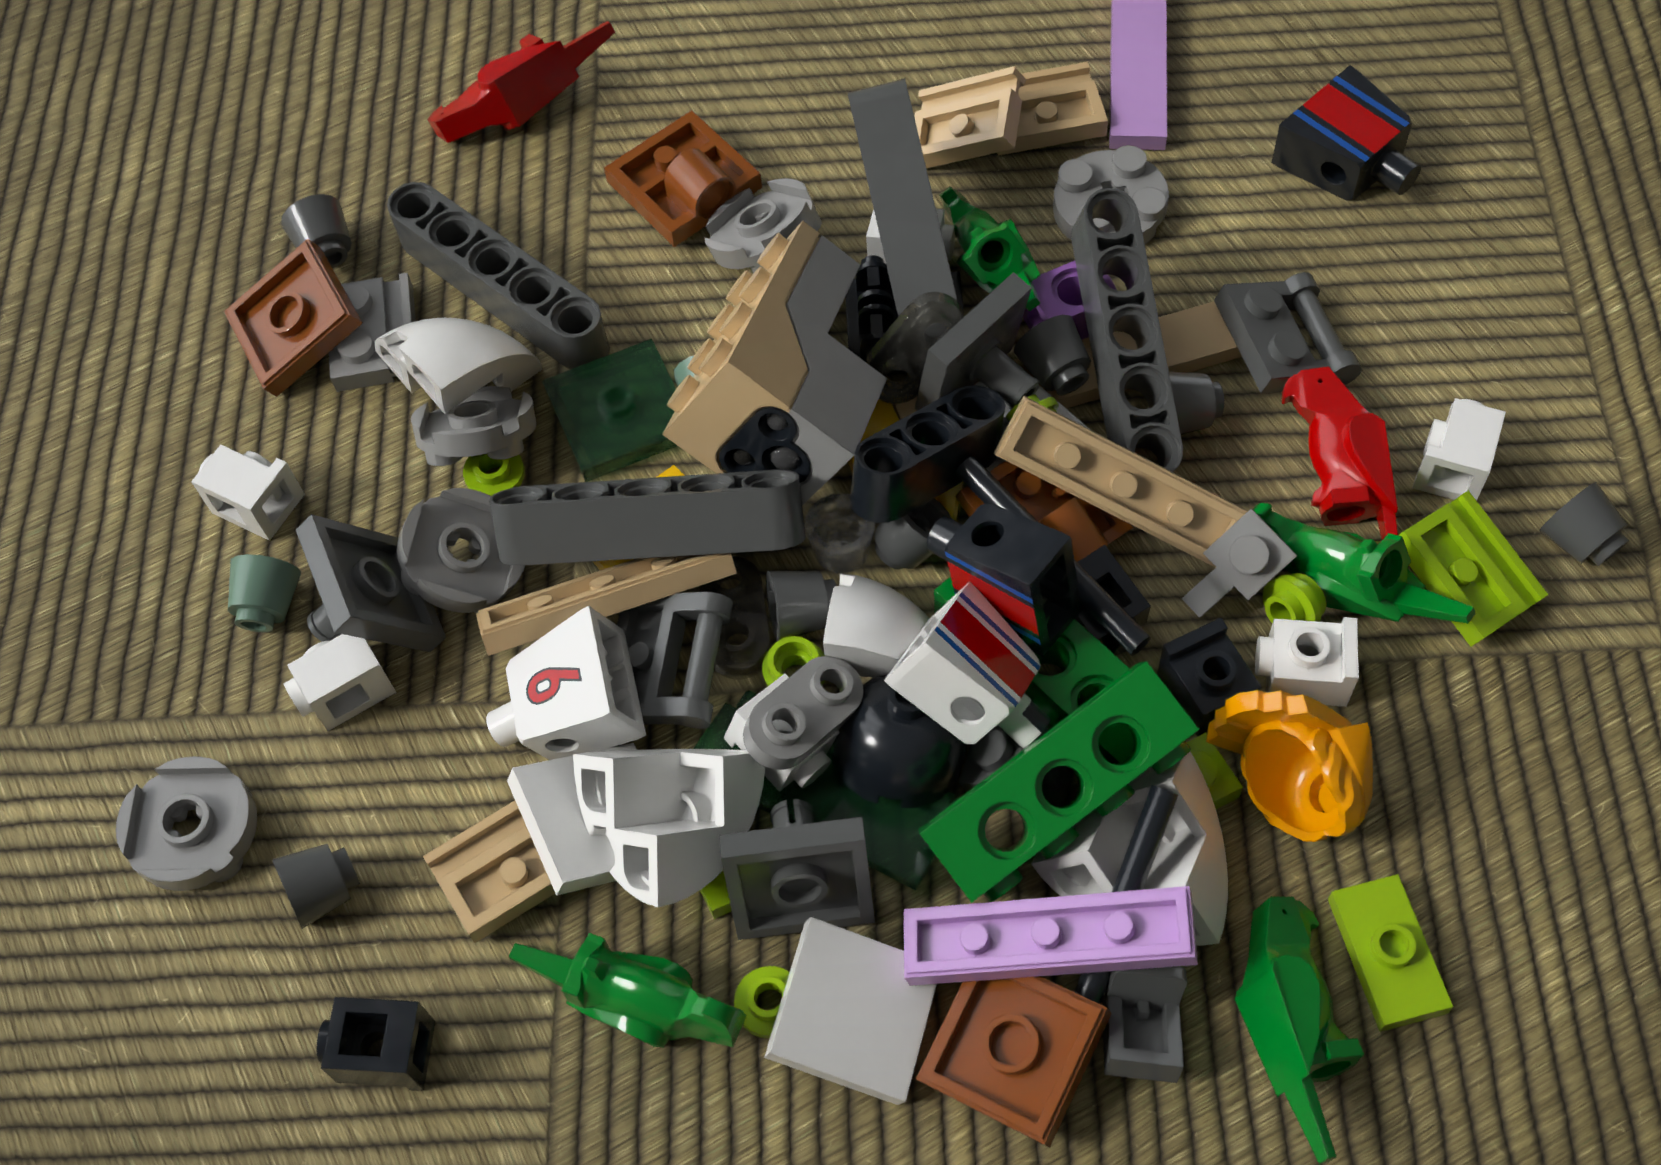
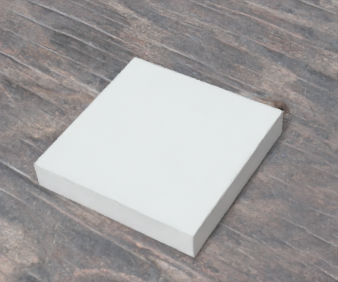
M630 743L591 752L622 751L637 749L634 743ZM573 755L512 768L507 779L508 785L556 896L616 881L610 873L615 864V852L609 839L605 835H590L585 826L576 790Z
M810 917L803 926L764 1058L900 1105L906 1102L936 984L912 986L908 984L904 978L903 950Z

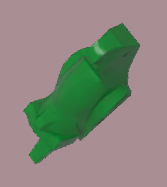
M951 186L940 193L939 196L943 202V207L955 226L956 239L963 249L957 264L989 294L1014 272L1032 288L1026 309L1031 311L1041 302L1032 281L1039 277L1040 273L1029 248L1014 222L1009 219L997 223L988 212L974 207L960 192H957Z
M1259 503L1253 508L1297 555L1284 569L1292 574L1301 573L1313 579L1323 591L1326 607L1396 622H1399L1404 614L1468 624L1476 614L1474 607L1424 589L1425 585L1408 569L1411 559L1402 536L1388 533L1382 541H1374L1373 539H1365L1355 533L1313 527L1286 518L1272 511V505L1268 503Z
M1270 896L1252 914L1248 961L1243 983L1236 992L1235 1002L1276 1096L1278 1097L1285 1093L1318 1163L1324 1164L1335 1159L1337 1156L1313 1082L1328 1081L1346 1072L1359 1062L1364 1053L1358 1038H1348L1335 1024L1330 992L1310 949L1311 931L1319 926L1315 915L1306 905L1299 900L1296 901L1294 897Z
M592 933L588 934L574 959L517 943L514 944L508 956L512 961L561 986V991L567 999L566 1004L653 1047L664 1048L669 1041L686 1037L734 1047L747 1017L741 1009L695 992L692 989L693 978L679 964L662 957L620 951L612 952L605 938Z

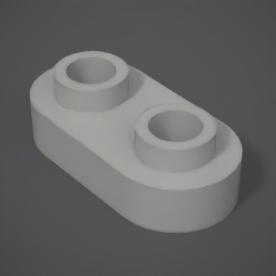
M831 656L817 657L803 665L758 702L751 711L743 730L744 744L750 756L759 764L775 770L789 769L802 762L837 732L860 705L863 697V684L859 674L844 660ZM826 680L835 684L839 688L840 693L833 694L827 692L822 687L820 681ZM772 721H786L792 727L793 733L784 734L779 732L774 727Z

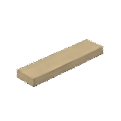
M1023 396L994 451L996 456L1215 568L1216 566L1203 552L1248 512L1242 507L1026 396Z
M731 553L638 558L478 610L476 616L488 656L540 639L587 606L607 617L737 574Z

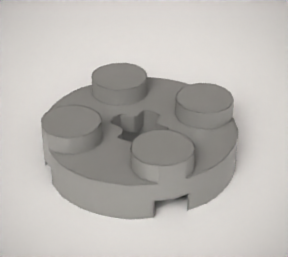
M1127 145L1116 150L1095 151L1080 156L1077 159L1065 161L1060 166L1058 181L1054 190L1053 213L1059 229L1067 238L1071 240L1072 228L1088 198L1097 190L1104 188H1117L1127 193L1134 200L1139 212L1144 244H1147L1156 235L1157 227L1164 221L1167 213L1169 190L1164 176L1153 164L1147 161V156L1143 150ZM1099 218L1093 219L1094 224L1100 230L1106 233L1116 232L1110 222Z
M775 179L767 181L771 191L754 197L751 189L748 188L721 205L708 220L706 229L711 237L710 239L705 238L706 245L717 264L728 269L750 267L754 273L761 266L757 263L760 255L778 233L787 239L802 221L818 231L822 221L805 184L796 179Z
M501 386L482 387L446 414L440 408L430 413L427 402L416 409L411 416L416 445L425 452L427 463L433 466H447L460 461L463 457L487 454L492 459H507L517 456L524 451L523 439L535 430L537 423L532 397L523 392L521 400L512 399L511 388Z
M453 488L442 491L439 497L430 498L426 502L423 499L412 508L401 528L397 542V559L402 569L401 580L403 586L409 592L420 595L427 602L445 610L461 613H478V610L496 605L512 591L525 565H507L500 561L489 503L491 496L472 489ZM458 538L469 541V551L477 554L478 559H468L466 562L457 560L448 551L447 546H454Z
M193 756L168 761L154 769L159 775L149 780L142 789L136 784L126 795L116 822L117 844L122 854L129 860L132 868L148 882L167 890H193L207 886L214 881H227L234 877L241 869L243 856L253 841L257 827L256 804L249 788L244 782L217 760ZM196 809V815L201 819V823L196 830L189 835L182 836L178 831L172 829L174 822L184 821L188 811Z

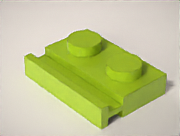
M1469 490L1399 535L1403 537L1411 559L1409 566L1428 591L1474 607L1476 614L1468 624L1451 621L1470 647L1549 595Z

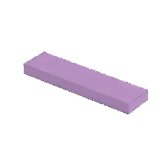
M1111 0L1109 149H1118L1122 146L1131 145L1141 150H1165L1167 141V0Z
M1190 886L904 909V978L910 986L1198 965Z

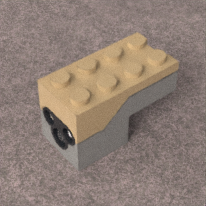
M804 221L797 226L787 239L778 233L760 255L757 263L761 266L753 274L746 270L732 286L726 299L733 305L728 303L716 316L707 331L714 340L708 338L690 361L687 369L695 374L694 377L688 375L669 399L667 406L675 412L662 434L716 474L762 470H789L798 473L802 505L855 455L857 445L863 437L887 380L885 376L828 334L860 264L823 235L818 238L820 233Z

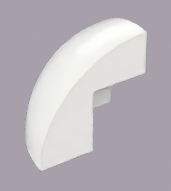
M423 319L395 328L375 340V351L411 393H414L422 387L444 414L490 381L496 386L511 388L512 392L542 370L539 360L519 341L494 327L467 319Z
M840 573L839 586L833 588L823 640L824 655L844 660L861 677L874 678L888 675L930 618L907 597L889 586L858 575Z
M647 749L573 754L576 790L588 833L592 836H607L615 852V864L610 870L611 875L635 898L655 907L670 905L688 898L704 888L723 871L719 835L749 831L756 815L763 789L765 766L756 762L747 750Z
M1191 752L1161 774L1157 775L1152 767L1148 768L1129 783L1135 793L1125 803L1104 817H1101L1097 810L1094 809L1073 825L1079 836L1071 844L1047 860L1038 852L1031 863L1042 879L1060 896L1112 892L1151 785L1177 794L1178 798L1143 890L1190 886L1196 946L1220 942L1228 901V873L1225 846L1213 799Z

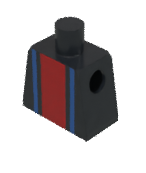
M1351 65L1280 123L1271 162L1278 168L1346 201L1357 199L1376 181H1379L1398 195H1402L1414 184L1421 171V165L1403 154L1412 127L1410 116Z
M992 503L980 505L964 524L944 516L932 527L927 538V549L947 561L954 593L956 594L970 581L1024 643L1036 654L1043 657L1081 612L1071 537L1063 532Z

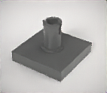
M1014 272L928 349L915 410L927 406L958 388L973 386L978 381L982 382L987 388L996 391L1004 399L1010 410L1021 402L1023 396L1029 397L1036 393L1041 381L1035 377L1033 378L1007 355L1013 349L1032 290Z
M313 514L296 529L323 602L307 618L308 627L321 642L331 641L344 634L431 652L446 639L433 604L424 600L420 595L409 592L403 586L401 580L402 569L397 559L398 537Z
M793 799L796 822L790 824L787 800L776 804L771 809L770 821L773 828L719 835L721 861L738 940L802 932L804 923L810 917L838 927L875 923L862 817L814 823L815 814L812 805L807 801Z

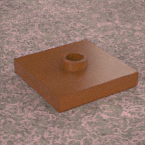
M307 239L224 311L261 386L276 397L363 324L321 247L310 239Z
M1040 976L962 982L916 1079L926 1086L1050 1148L1112 1013L1107 1007Z

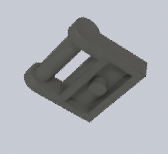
M1297 273L1285 281L1224 284L1214 299L1260 393L1282 392L1287 380L1305 369L1329 366L1344 385L1355 380L1362 371V367L1354 352L1345 350L1317 298L1320 289L1310 273ZM1289 309H1296L1322 359L1315 360Z
M713 592L675 593L619 613L617 626L624 630L644 724H679L697 729L710 727L714 706L708 702L722 625L730 622L733 606L732 599ZM697 620L683 696L672 697L686 622Z

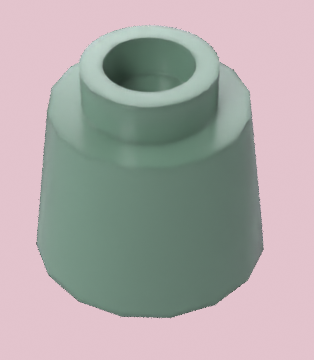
M245 554L231 558L228 612L236 616L235 625L254 632H271L275 623L283 622L301 576V571L298 567L289 562L263 555Z

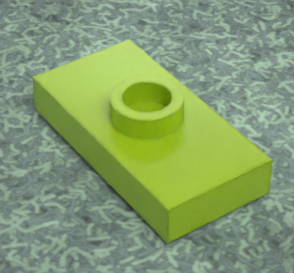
M1396 874L1331 891L1327 900L1379 1032L1448 1014L1453 1008L1452 1002L1399 875Z

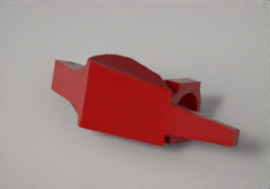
M606 21L564 46L560 40L544 43L541 38L528 34L519 40L522 47L519 51L490 61L479 70L477 74L478 80L470 85L461 96L446 107L440 106L427 120L436 135L446 143L455 141L486 126L502 125L506 130L520 127L577 80L580 76L576 68L616 32L611 23Z
M1329 366L1301 370L1298 374H1294L1284 385L1281 401L1282 404L1292 402L1296 411L1310 425L1308 437L1309 454L1313 467L1321 480V486L1313 493L1311 506L1319 508L1324 526L1356 524L1361 520L1374 517L1378 521L1381 540L1388 533L1398 535L1396 522L1398 506L1385 421L1376 414L1369 413Z

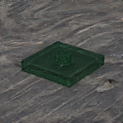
M652 339L542 380L545 392L585 482L677 447L675 443L662 435L675 412L667 406V403L676 387Z

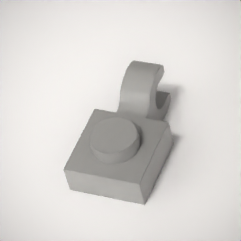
M1251 508L1203 552L1216 568L1192 588L1182 600L1199 618L1234 587L1249 600L1297 555Z

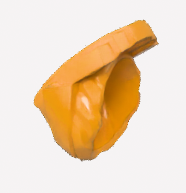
M1260 690L1238 693L1225 700L1224 707L1215 710V719L1209 722L1206 742L1241 754L1240 765L1242 774L1247 781L1248 794L1253 804L1263 813L1270 825L1302 841L1318 842L1326 840L1328 836H1345L1354 831L1363 822L1373 796V752L1368 722L1353 725L1348 719L1311 697L1292 695L1282 690L1270 693Z

